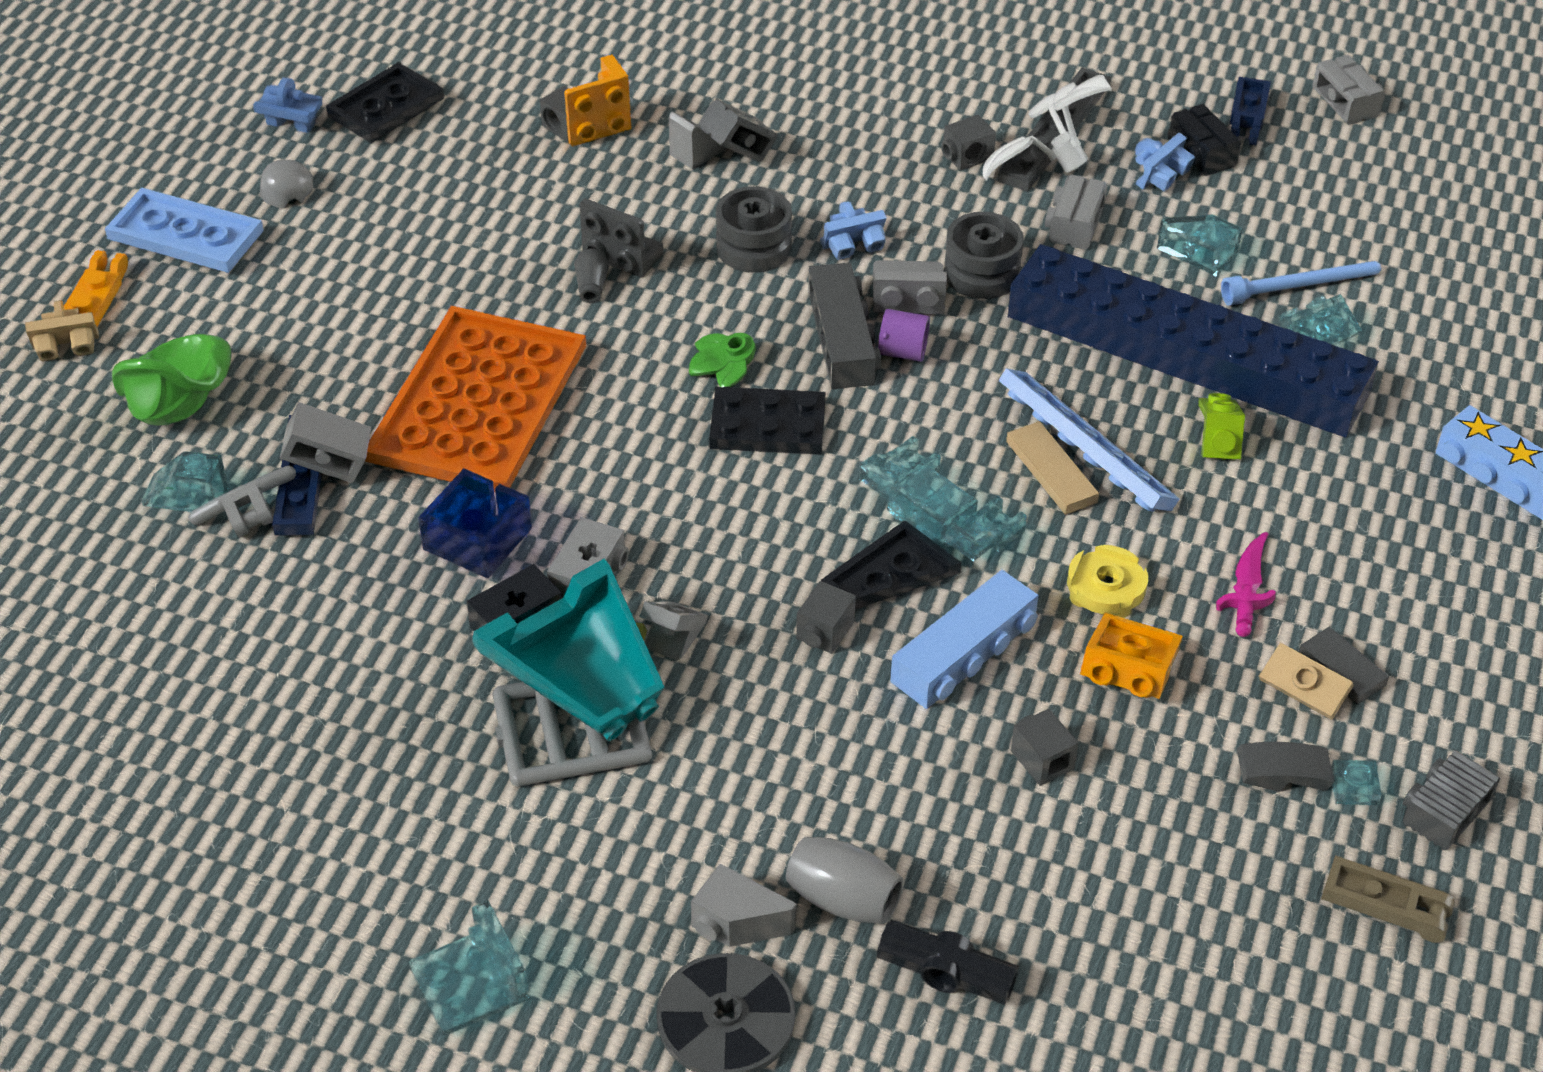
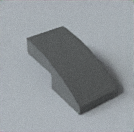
M1254 742L1241 744L1237 748L1242 780L1245 784L1281 792L1288 783L1327 791L1335 782L1328 749L1325 747L1293 742Z

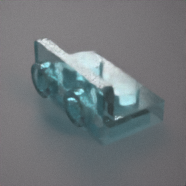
M1341 294L1330 299H1326L1325 295L1320 296L1308 303L1306 309L1299 311L1297 307L1292 308L1278 317L1280 323L1277 325L1332 345H1337L1353 338L1362 331Z

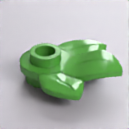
M720 333L706 335L695 342V347L699 352L691 359L688 372L690 376L716 374L719 387H733L747 373V365L753 360L756 351L755 342L746 333H734L729 336Z

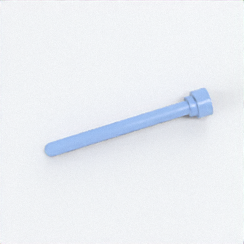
M1370 261L1252 281L1241 276L1226 277L1221 283V294L1228 306L1243 304L1246 299H1249L1254 294L1376 275L1381 271V265L1377 261Z

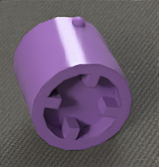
M886 309L879 335L878 348L880 355L922 362L928 342L930 316Z

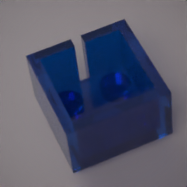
M463 468L418 517L423 550L488 579L532 529L529 496L499 484L495 488L498 515H496L493 481Z

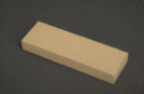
M1040 421L1007 432L1006 442L1065 515L1098 503L1099 492Z

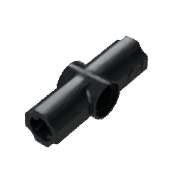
M892 919L890 922H887L877 949V958L921 974L924 982L938 991L953 993L960 988L1006 1005L1010 999L1019 972V966L974 950L971 941L959 933L942 931L936 936Z

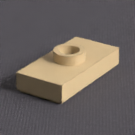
M1281 642L1259 675L1260 681L1333 720L1354 686L1353 682Z

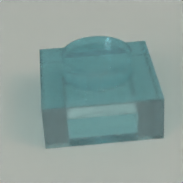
M1333 760L1331 767L1335 780L1332 784L1335 804L1379 805L1382 795L1376 761Z

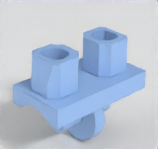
M1178 133L1164 145L1160 141H1155L1151 138L1142 139L1136 145L1135 152L1137 156L1136 162L1144 167V175L1136 181V185L1144 190L1152 183L1165 192L1171 187L1178 173L1182 176L1191 169L1195 160V156L1183 148L1187 138Z
M849 201L841 202L839 213L830 215L831 222L824 224V236L820 238V243L823 249L830 248L837 260L854 255L855 246L853 242L863 241L866 251L871 253L882 250L886 241L883 230L886 216L883 210L865 214L864 208L854 210Z

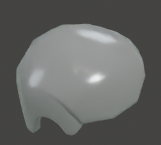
M277 160L268 164L262 172L260 197L269 205L285 208L292 199H297L302 203L305 197L313 191V176L304 164L297 161Z

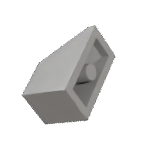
M719 864L691 901V925L702 937L712 941L717 940L728 947L788 936L796 929V903Z

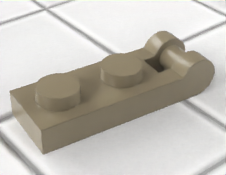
M1336 855L1321 898L1322 900L1416 931L1423 939L1433 943H1440L1445 940L1448 931V924L1445 920L1452 915L1455 906L1454 898L1446 892ZM1416 905L1425 908L1427 912L1415 909Z

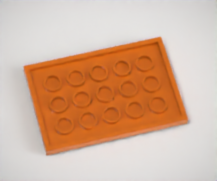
M451 306L369 440L365 462L506 495L585 350L586 335Z

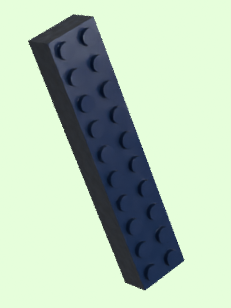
M1042 244L1038 246L1012 282L1010 288L1007 316L1009 318L1207 389L1229 394L1235 399L1347 438L1371 393L1379 363L1378 360L1366 357L1360 353L1340 348L1325 341L1311 338L1290 329H1285L1258 318L1230 310L1221 305L1204 301L1189 294L1175 291Z

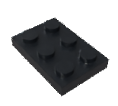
M398 62L326 105V111L329 118L372 144L443 100L444 93L442 87Z
M715 386L709 449L822 455L826 392Z

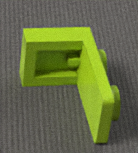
M1209 393L1208 398H1199L1198 406L1205 417L1201 450L1202 457L1241 459L1245 414L1237 401L1231 399V395L1224 393Z

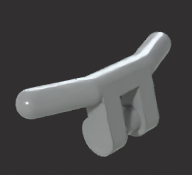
M285 466L220 495L191 511L189 521L194 525H200L225 511L236 535L240 538L250 533L249 529L260 523L265 526L273 522L274 516L264 498L263 492L293 480L296 477V470L292 466ZM252 502L254 509L242 515L239 508Z

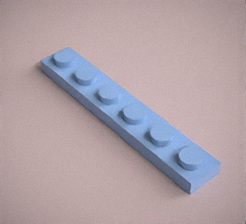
M1005 369L999 381L1009 389L1008 395L1018 403L1030 406L1034 410L1032 415L1037 420L1046 425L1054 426L1059 431L1057 436L1062 441L1071 446H1077L1085 452L1083 458L1087 462L1098 468L1103 467L1109 472L1108 478L1112 483L1122 489H1129L1136 495L1135 501L1148 511L1154 512L1156 509L1172 511L1180 498L1027 372Z

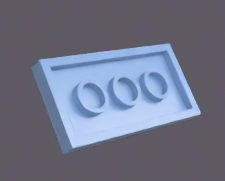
M141 188L105 228L106 236L109 240L227 273L231 271L264 231L262 220Z

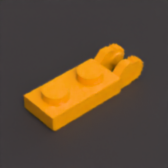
M101 250L95 251L94 255L90 258L89 269L84 271L65 303L64 309L78 308L79 314L92 312L95 325L98 327L122 285V279L129 262L126 254L116 253L111 261L110 271L106 272L104 271L108 263L106 252Z

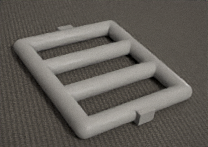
M523 682L498 686L493 690L492 695L499 727H495L499 748H504L510 781L514 786L520 787L647 763L652 758V750L644 721L639 722L635 718L628 723L633 748L608 752L605 737L585 724L592 756L567 760L555 706L552 701ZM535 696L550 764L525 768L511 701Z

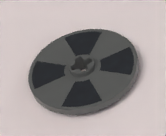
M711 954L687 963L667 981L657 1003V1027L663 1045L677 1062L693 1072H758L770 1065L782 1054L790 1042L795 1026V1004L787 983L769 965L742 954ZM721 1010L727 1014L733 1010L734 1018L731 1019L728 1016H723L721 1019H718V1011Z

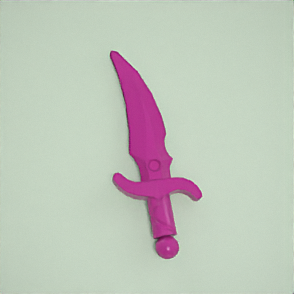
M1263 532L1254 539L1241 555L1235 573L1237 583L1233 586L1236 593L1223 595L1216 602V610L1218 611L1228 607L1237 609V626L1235 630L1241 637H1247L1252 631V614L1254 610L1267 607L1275 600L1276 596L1275 590L1256 594L1257 589L1262 584L1261 557L1264 543L1268 537L1267 532Z

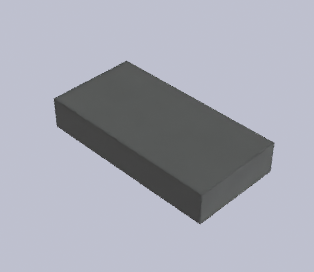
M1330 626L1300 645L1299 653L1353 682L1354 686L1348 697L1356 704H1360L1387 685L1389 676Z

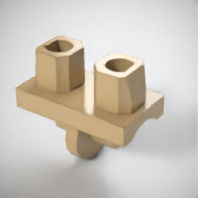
M62 300L54 301V312L41 314L42 320L25 322L28 338L42 362L58 358V345L71 343L74 355L92 354L94 352V339H99L98 328L95 325L92 312L79 314L78 308L65 310Z

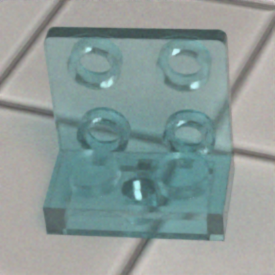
M488 900L471 907L474 926L468 928L469 936L409 961L410 970L441 1033L445 1036L529 1000L525 969Z

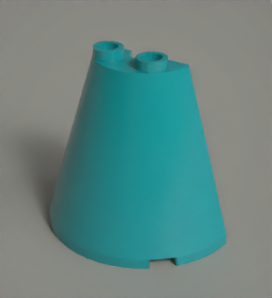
M605 559L573 575L564 598L517 624L507 612L475 630L473 633V645L481 655L603 735L607 741L617 738L627 728V724L635 718L642 722L659 708L655 700L662 693L665 686L613 571Z

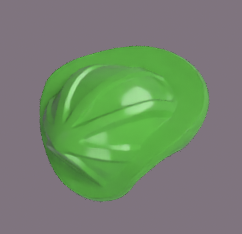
M192 334L179 337L159 345L139 358L127 359L117 363L112 370V382L118 395L126 397L128 409L136 419L148 425H170L196 413L206 401L209 392L220 386L224 381L231 363V347L225 339L215 335Z

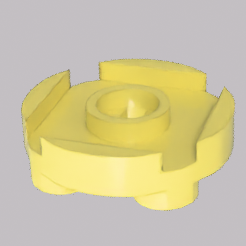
M1112 545L1096 546L1095 552H1089L1083 555L1084 550L1076 554L1069 565L1067 586L1070 591L1069 598L1075 606L1084 607L1099 614L1108 613L1125 618L1131 614L1133 608L1143 601L1148 585V572L1146 568L1143 571V568L1138 564L1139 558L1135 554L1124 548ZM1109 576L1113 578V583H1105L1101 580Z

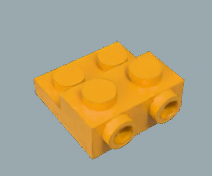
M1104 613L1086 646L1080 675L1089 677L1092 682L1098 685H1115L1130 690L1132 694L1138 697L1160 699L1168 682L1171 667L1180 650L1183 636Z

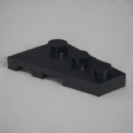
M904 520L822 578L821 581L856 595V610L961 573L962 562Z

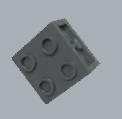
M586 198L579 203L582 250H599L605 254L610 266L642 278L664 254L663 243L644 236V221L641 218Z

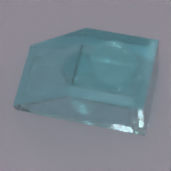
M1213 214L1164 218L1160 225L1157 248L1217 276L1238 255L1243 228Z
M183 451L153 474L142 498V505L145 507L191 512L216 497L227 493L229 487L222 456Z

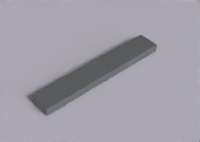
M1082 67L1070 83L1074 82L1078 86L1092 77L1103 75L1110 85L1111 77ZM1105 92L1082 98L1068 106L1075 130ZM1061 109L1056 112L1067 132V124ZM1047 110L1027 137L1034 136L1048 148L1052 149L1051 141L1059 136L1060 132L1049 110ZM1030 145L1004 164L998 172L997 181L1028 192L1051 163V160L1037 146Z

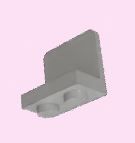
M875 261L873 264V312H885L886 309L910 313L944 314L947 273L943 272V264L934 261Z

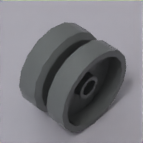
M749 186L732 190L720 198L716 206L717 255L724 264L735 270L753 273L775 269L787 261L792 250L791 203L783 194L770 188Z
M978 211L964 214L955 219L947 229L944 272L947 273L948 285L959 294L976 299H992L1009 293L1011 284L1021 269L1023 232L1018 224L1007 216L994 212Z

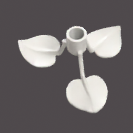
M1097 75L1078 86L1074 82L1059 89L1056 94H1051L1038 102L1029 111V116L1035 118L1049 110L1060 132V135L1051 141L1053 148H1048L1034 136L1027 138L1024 136L1003 145L988 157L983 166V177L987 181L994 169L1024 151L1030 145L1037 146L1048 155L1051 161L1057 158L1065 173L1071 172L1084 164L1088 157L1076 136L1068 106L1090 95L1112 91L1105 77ZM1062 109L1068 128L1067 132L1056 112Z

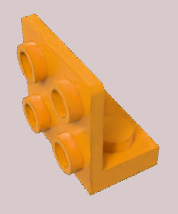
M613 54L600 58L601 72L598 73L597 81L566 89L564 92L568 142L571 146L631 130L629 76Z

